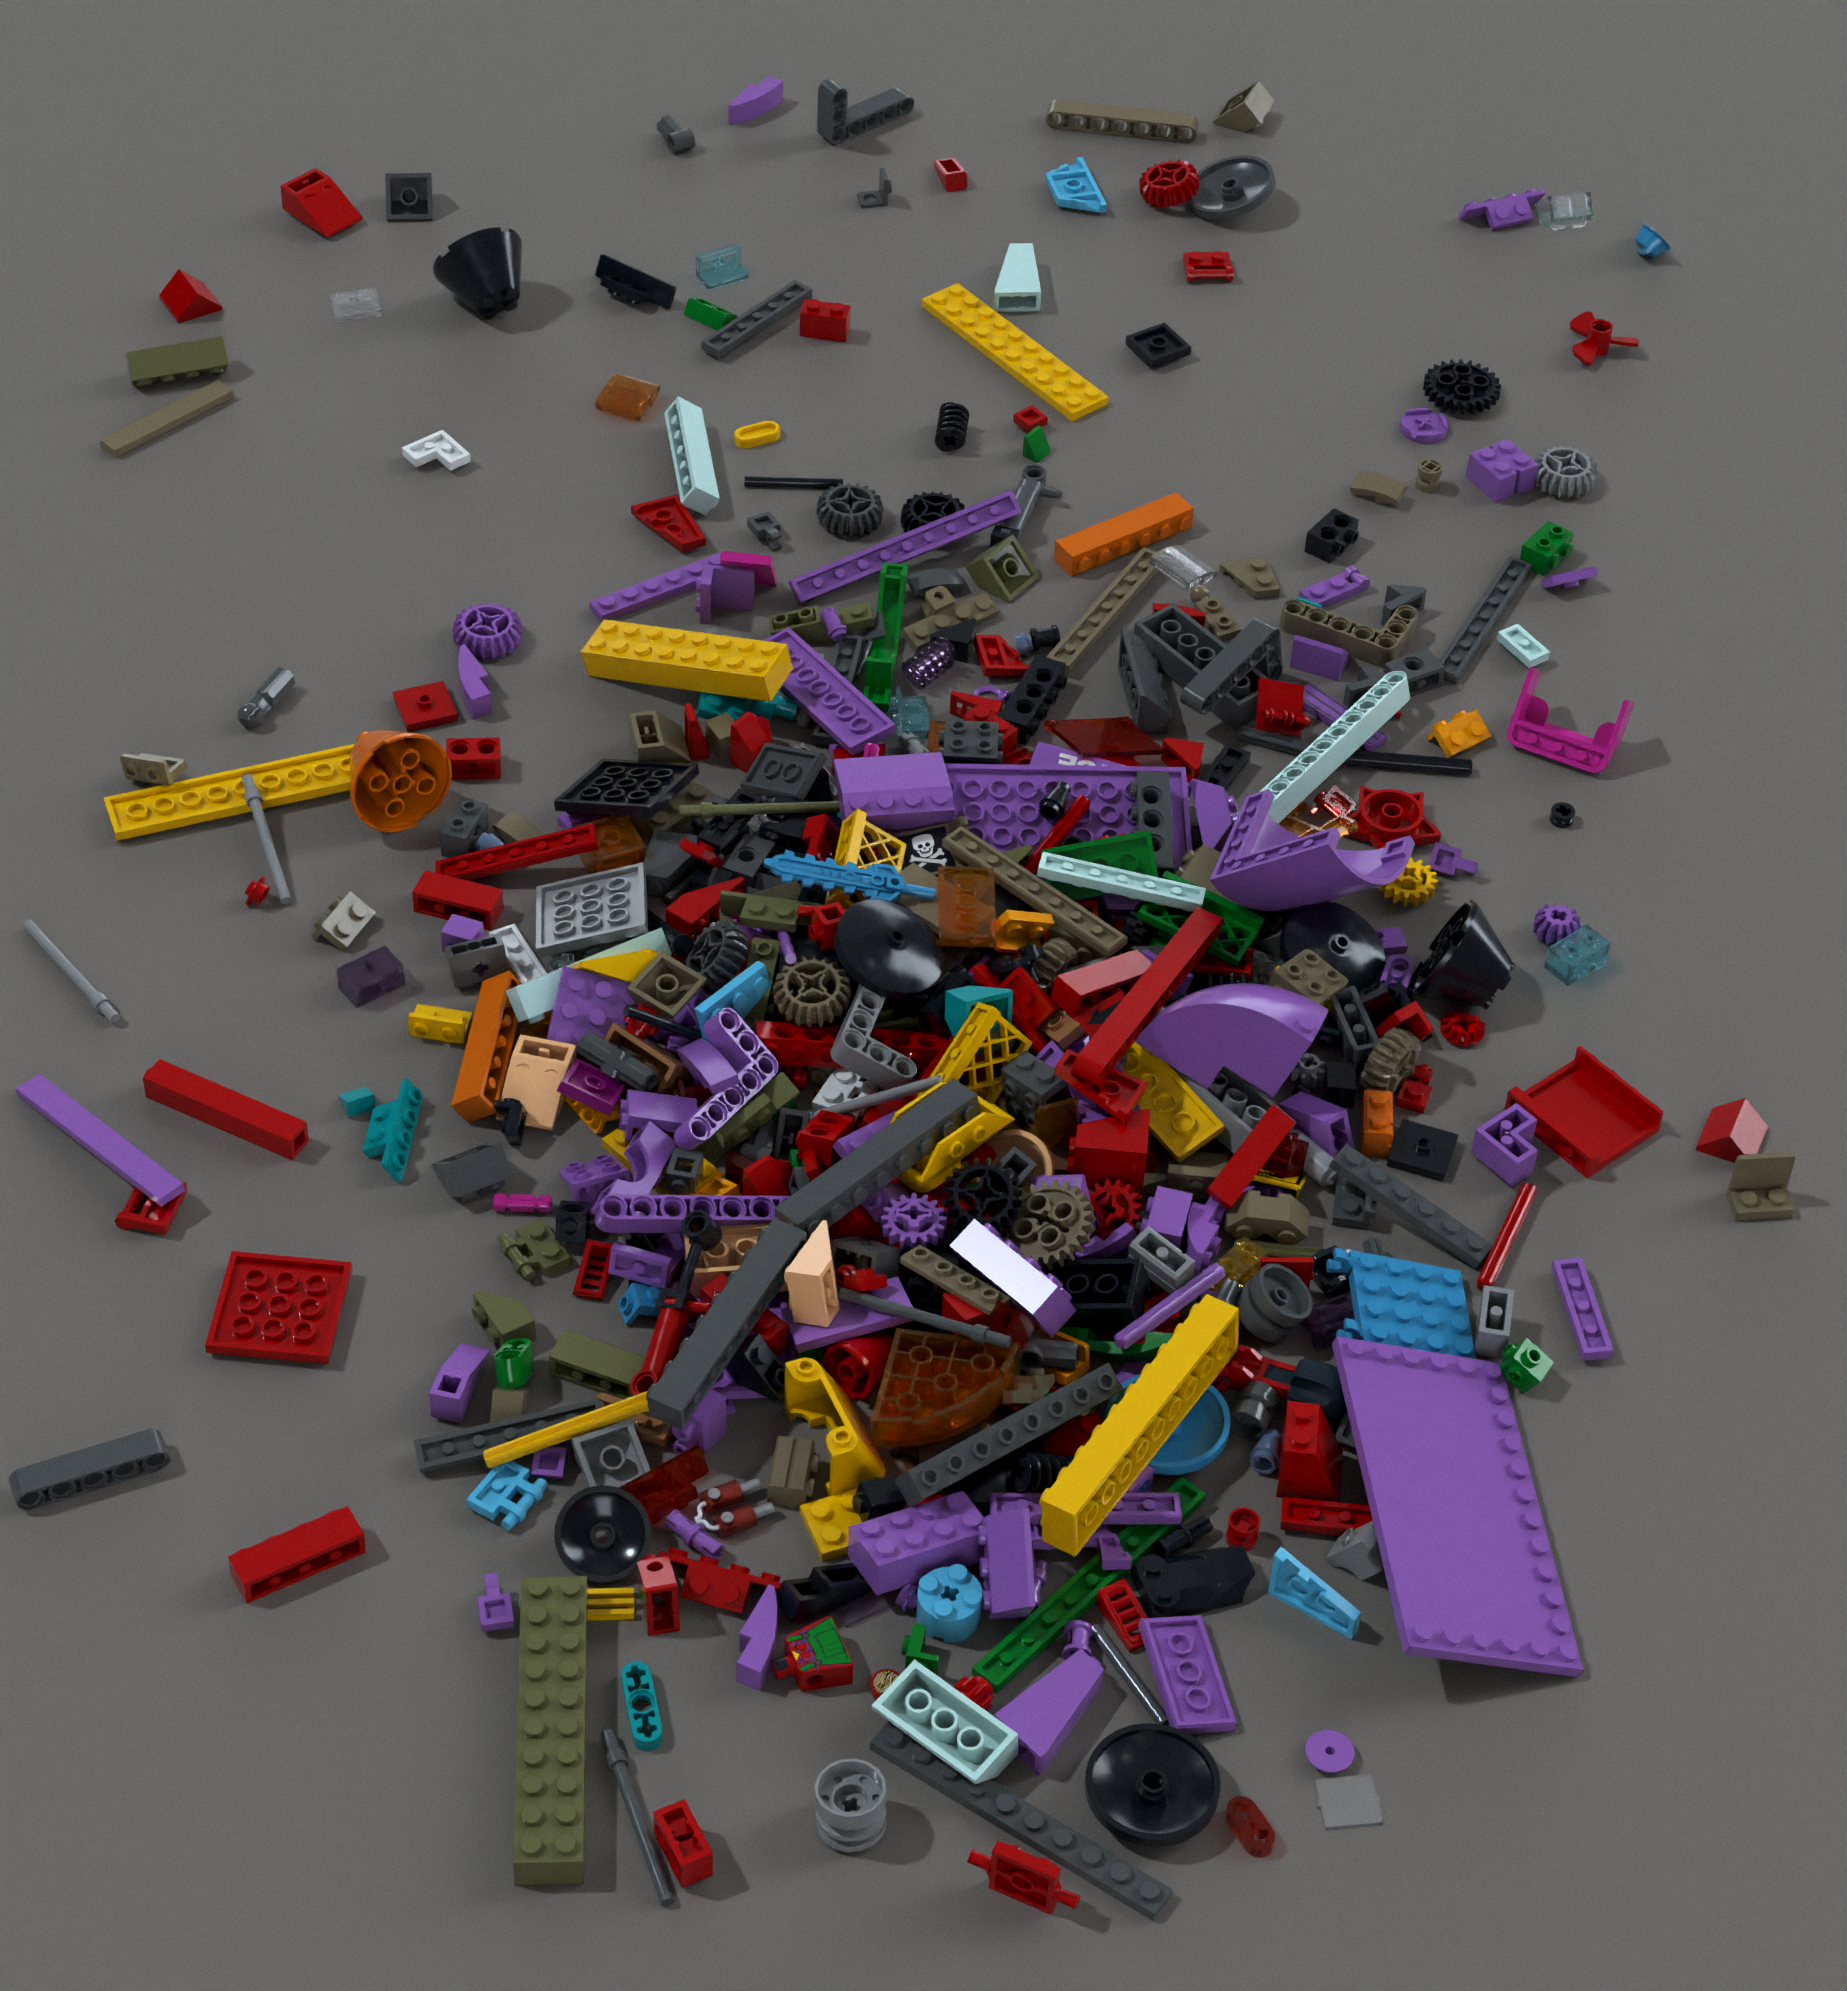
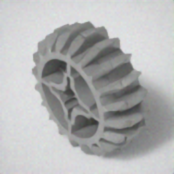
M1562 445L1559 448L1551 446L1550 449L1543 448V451L1538 453L1534 460L1538 464L1535 486L1541 487L1542 492H1549V496L1554 494L1558 498L1561 496L1567 499L1570 496L1578 498L1580 495L1584 496L1587 492L1592 491L1597 481V463L1594 462L1593 457H1588V452H1580V448L1572 449L1571 446L1567 448Z

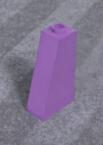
M1082 1649L1078 1650L994 1714L995 1718L1018 1733L1017 1756L1038 1776L1044 1772L1102 1688L1104 1673L1102 1665L1095 1657L1089 1656Z

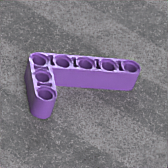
M723 1008L705 1022L703 1029L706 1037L736 1071L740 1084L712 1095L676 1129L674 1139L682 1150H693L709 1139L778 1072L779 1065L776 1058L739 1014L731 1008Z

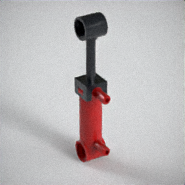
M703 1210L690 1212L682 1222V1231L690 1239V1250L677 1289H660L655 1308L660 1313L641 1371L637 1372L630 1382V1390L633 1395L648 1391L653 1383L657 1384L662 1377L667 1362L673 1361L679 1353L688 1322L695 1323L698 1314L706 1315L710 1309L711 1302H699L689 1291L701 1252L714 1249L722 1239L721 1228Z

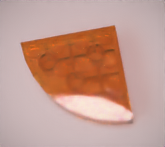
M896 1328L871 1418L872 1446L891 1448L924 1445L944 1440L966 1431L985 1419L1003 1402V1391L1010 1390L1014 1385L1015 1378L1020 1369L1019 1343H1011L1007 1349L990 1343L983 1345L972 1342L970 1337Z

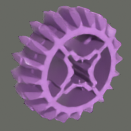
M480 602L479 606L470 605V609H462V613L456 615L452 626L453 640L458 650L460 646L465 644L475 658L482 657L483 661L486 658L495 660L497 656L504 658L506 653L512 654L513 649L519 647L522 637V623L517 613L511 611L510 607L503 608L501 603L493 605L490 602L488 605H483Z

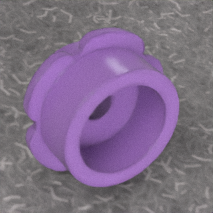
M919 1583L917 1585H904L900 1590L895 1604L902 1608V1612H906L908 1608L913 1611L916 1609Z

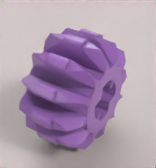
M1557 902L1553 906L1545 904L1542 909H1538L1535 915L1533 932L1537 934V940H1545L1546 946L1549 944H1555L1557 948L1560 944L1569 946L1570 942L1576 941L1581 925L1580 917L1576 915V910H1569L1567 904L1565 906H1559Z

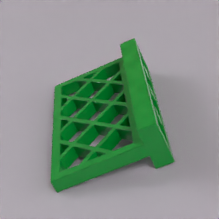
M1167 870L1161 877L1197 886ZM1206 890L1202 909L1224 918L1219 934H1226L1228 937L1227 940H1219L1217 937L1206 952L1237 967L1247 950L1258 939L1265 918ZM1146 901L1138 911L1136 918L1174 936L1180 929L1174 923H1185L1193 911L1188 912L1179 908L1157 905ZM1167 910H1176L1179 915H1169ZM1147 911H1159L1161 916H1154ZM1233 947L1237 954L1234 955L1224 948Z

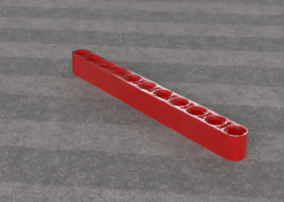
M1200 907L1194 910L1078 1054L1072 1066L1071 1075L1097 1087L1103 1083L1137 1040L1146 1025L1155 1017L1216 940L1222 929L1224 918Z

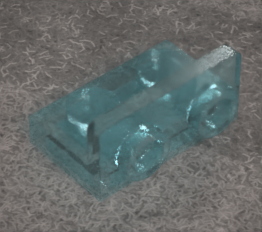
M895 686V696H890V710L895 712L892 714V721L895 723L896 729H898V737L901 733L906 731L908 734V731L921 739H930L931 730L926 696L902 697L901 686Z

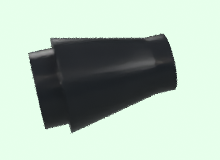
M1064 781L1057 782L1055 787L1039 802V812L1042 817L1049 821H1056L1064 815L1071 792V787L1068 783Z

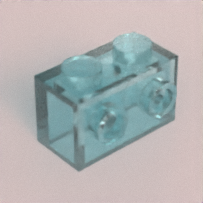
M1586 924L1548 947L1544 968L1569 986L1577 980L1584 979L1588 973L1596 968H1602L1607 963L1611 943Z

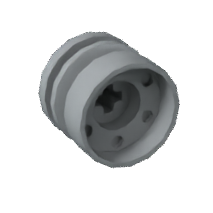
M841 1759L825 1767L819 1773L815 1782L816 1829L822 1841L831 1848L843 1852H859L874 1846L883 1837L887 1827L885 1778L878 1768L869 1762L859 1759Z

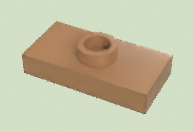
M1059 1009L1039 1027L1050 1041L1053 1040L1063 1050L1086 1032L1080 1023Z

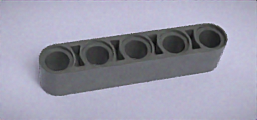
M148 1429L19 1468L11 1473L9 1483L18 1508L31 1510L159 1471L169 1464L170 1455L161 1432L157 1429Z

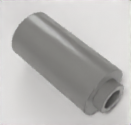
M1299 1129L1292 1130L1282 1140L1279 1151L1321 1186L1333 1185L1336 1183L1337 1177L1341 1176L1329 1167L1334 1158Z

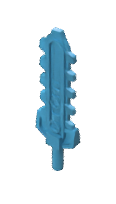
M785 850L784 854L776 855L773 858L764 859V867L770 869L776 876H779L782 883L790 884L792 880L801 881L803 887H812L813 884L822 885L823 891H832L833 888L843 889L844 895H853L854 891L863 893L865 899L885 900L893 903L897 899L899 900L901 894L934 900L936 889L903 883L904 877L899 875L893 865L873 863L872 866L868 865L867 869L864 870L857 868L855 863L849 861L846 866L837 865L834 859L828 857L825 862L816 861L815 857L810 854H806L805 858L795 857L794 852Z

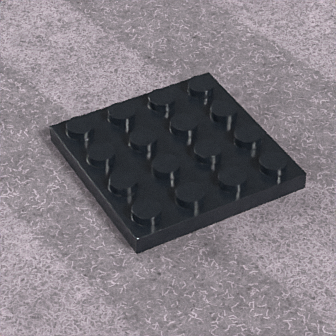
M602 759L554 800L555 811H564L570 815L578 813H590L592 816L612 814L619 818L639 816L640 819H649L654 817L661 808L666 806L672 798L678 795L684 787L689 785L699 775L698 764Z

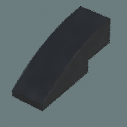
M853 1563L813 1567L809 1578L784 1580L776 1599L778 1606L790 1620L798 1621L843 1607L871 1592L872 1588Z

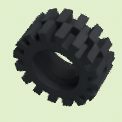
M1140 902L1139 905L1135 906V911H1131L1130 918H1127L1125 922L1127 924L1122 930L1123 934L1128 937L1124 948L1130 951V947L1149 946L1159 930L1136 918L1138 911L1145 902ZM1147 911L1154 916H1161L1159 911Z

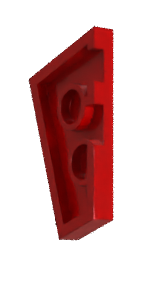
M1067 1049L1056 1064L1054 1074L1118 1120L1125 1123L1144 1095L1148 1083L1113 1069L1103 1083L1097 1087L1071 1075L1072 1066L1079 1053Z

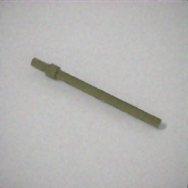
M839 801L713 805L712 802H701L700 805L679 806V817L701 816V819L713 818V816L840 812Z

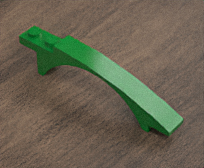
M883 562L880 571L876 616L882 611L886 637L874 640L871 656H866L863 695L882 712H888L891 689H893L907 582V564Z

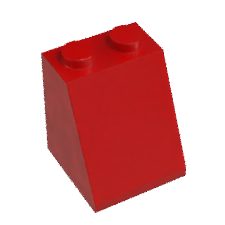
M1143 1109L1132 1112L1125 1123L1112 1116L1078 1124L1076 1137L1070 1136L1069 1154H1074V1157L1068 1156L1067 1174H1084L1087 1188L1095 1189V1183L1104 1187L1105 1179H1110L1115 1185L1116 1180L1119 1179L1125 1182V1186L1127 1184L1132 1185L1135 1188L1134 1193H1142L1148 1149L1150 1110Z
M1287 1402L1280 1444L1276 1497L1284 1496L1331 1502L1340 1501L1343 1450L1319 1404Z

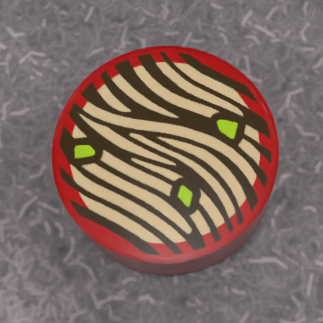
M881 1669L874 1673L870 1683L872 1696L877 1700L900 1674L892 1669Z

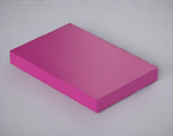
M729 551L721 552L720 562L722 566L752 568L755 571L756 585L777 587L778 578L771 556Z

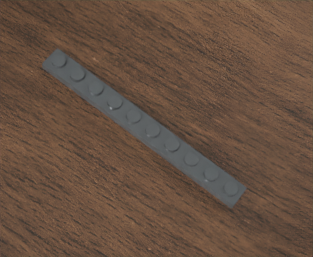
M887 1721L870 1742L871 1751L1148 1919L1154 1921L1171 1898L1173 1889L995 1782L987 1780L974 1784L890 1721Z

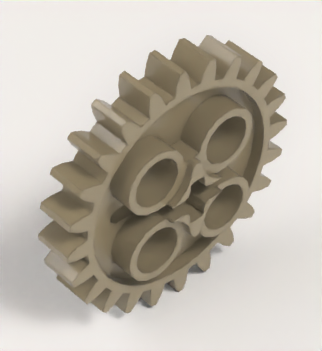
M1054 1179L1051 1186H1048L1046 1181L1043 1180L1041 1188L1037 1189L1034 1184H1031V1192L1027 1194L1023 1191L1021 1196L1023 1206L1022 1208H1016L1020 1212V1216L1018 1219L1011 1218L1013 1221L1011 1228L1002 1224L1003 1234H1001V1237L1004 1241L1008 1239L1020 1249V1254L1025 1258L1031 1257L1041 1268L1043 1264H1046L1049 1271H1051L1055 1262H1058L1063 1267L1064 1258L1066 1257L1074 1261L1073 1252L1075 1250L1084 1252L1081 1243L1091 1242L1087 1233L1095 1232L1091 1223L1096 1221V1218L1092 1213L1094 1208L1084 1192L1081 1193L1078 1186L1071 1187L1068 1181H1065L1061 1186L1057 1179Z

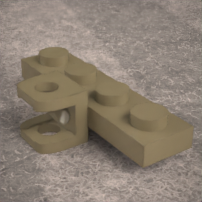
M940 585L926 591V602L921 605V612L925 619L904 627L901 635L916 653L930 647L931 633L975 618L977 625L997 617L999 609L986 592L955 605V598L944 586ZM939 594L943 597V599L941 600L940 598L934 597V595Z

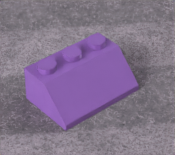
M1029 1508L988 1515L983 1520L982 1525H978L977 1531L978 1544L984 1545L985 1557L980 1558L981 1578L986 1577L987 1589L982 1590L983 1610H988V1619L1028 1617L1036 1607Z

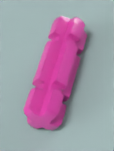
M497 1193L493 1198V1208L495 1211L506 1212V1209H510V1212H534V1210H538L539 1213H549L552 1209V1198L550 1195H539V1198H535V1195L511 1194V1197H507V1194Z

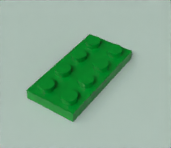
M1150 830L1041 850V856L1043 852L1158 877ZM1046 879V883L1073 901L1113 894Z

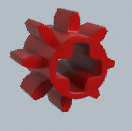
M639 1004L637 1007L658 1016L655 1010L644 1004ZM624 1016L623 1020L629 1022L626 1030L641 1039H645L647 1034L650 1036L655 1035L658 1030L657 1027Z
M964 1676L954 1685L956 1690L984 1710L988 1711L993 1707L990 1703L993 1699V1688L983 1677L971 1676L968 1679Z

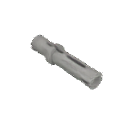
M905 731L899 736V744L903 747V751L906 754L932 753L924 746L921 738L908 731L907 734Z

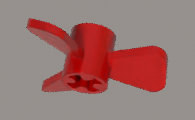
M1583 312L1570 322V330L1587 338V340L1574 344L1572 349L1573 355L1587 366L1593 364L1596 356L1607 354L1610 344L1628 347L1639 346V340L1634 337H1611L1613 325L1607 320L1595 319L1592 312Z

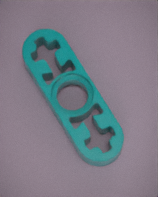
M633 1661L626 1664L621 1671V1686L632 1741L636 1748L642 1751H652L659 1747L662 1742V1724L650 1668L645 1663ZM633 1675H638L641 1689L635 1690ZM640 1700L647 1701L651 1705L646 1711H637L632 1706ZM648 1722L651 1737H645L642 1723Z

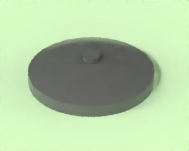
M1233 156L1218 160L1198 172L1199 190H1197V195L1192 196V200L1187 201L1190 209L1195 214L1204 218L1227 219L1243 215L1260 206L1272 194L1276 182L1273 169L1267 161L1254 156Z

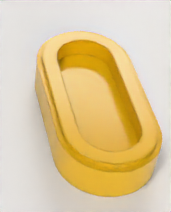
M763 421L738 428L734 432V443L740 448H752L775 442L780 438V426L773 421Z

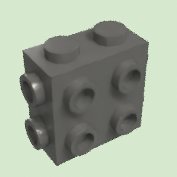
M945 720V730H939V746H944V748L938 749V752L942 753L944 763L1002 764L1003 752L998 751V749H1003V734L998 733L999 722Z

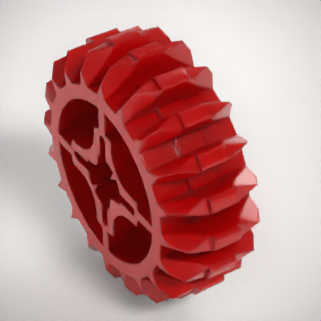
M1170 159L1169 162L1162 161L1161 164H1154L1152 168H1147V172H1143L1142 177L1139 179V190L1142 199L1145 200L1146 204H1150L1151 207L1158 206L1159 209L1162 207H1167L1168 209L1170 206L1177 207L1178 204H1185L1186 200H1192V196L1197 195L1200 185L1199 175L1193 164H1188V161L1181 162L1180 159L1177 161Z

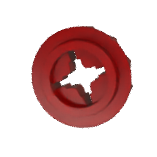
M1457 1009L1455 1013L1447 1012L1445 1018L1441 1019L1440 1031L1443 1037L1453 1044L1471 1046L1483 1039L1485 1023L1480 1021V1015L1472 1016L1470 1010L1462 1013ZM1459 1023H1462L1465 1027H1468L1467 1032H1465V1029H1463V1027L1460 1026Z

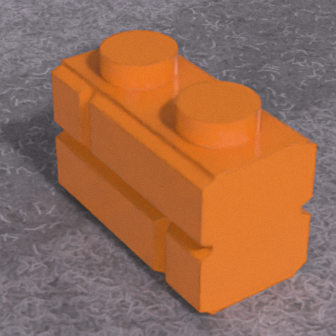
M1367 1089L1363 1092L1360 1109V1153L1364 1156L1388 1157L1393 1140V1093L1390 1091Z

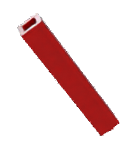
M159 1059L152 1068L147 1069L143 1076L146 1098L292 1161L309 1142L306 1121Z

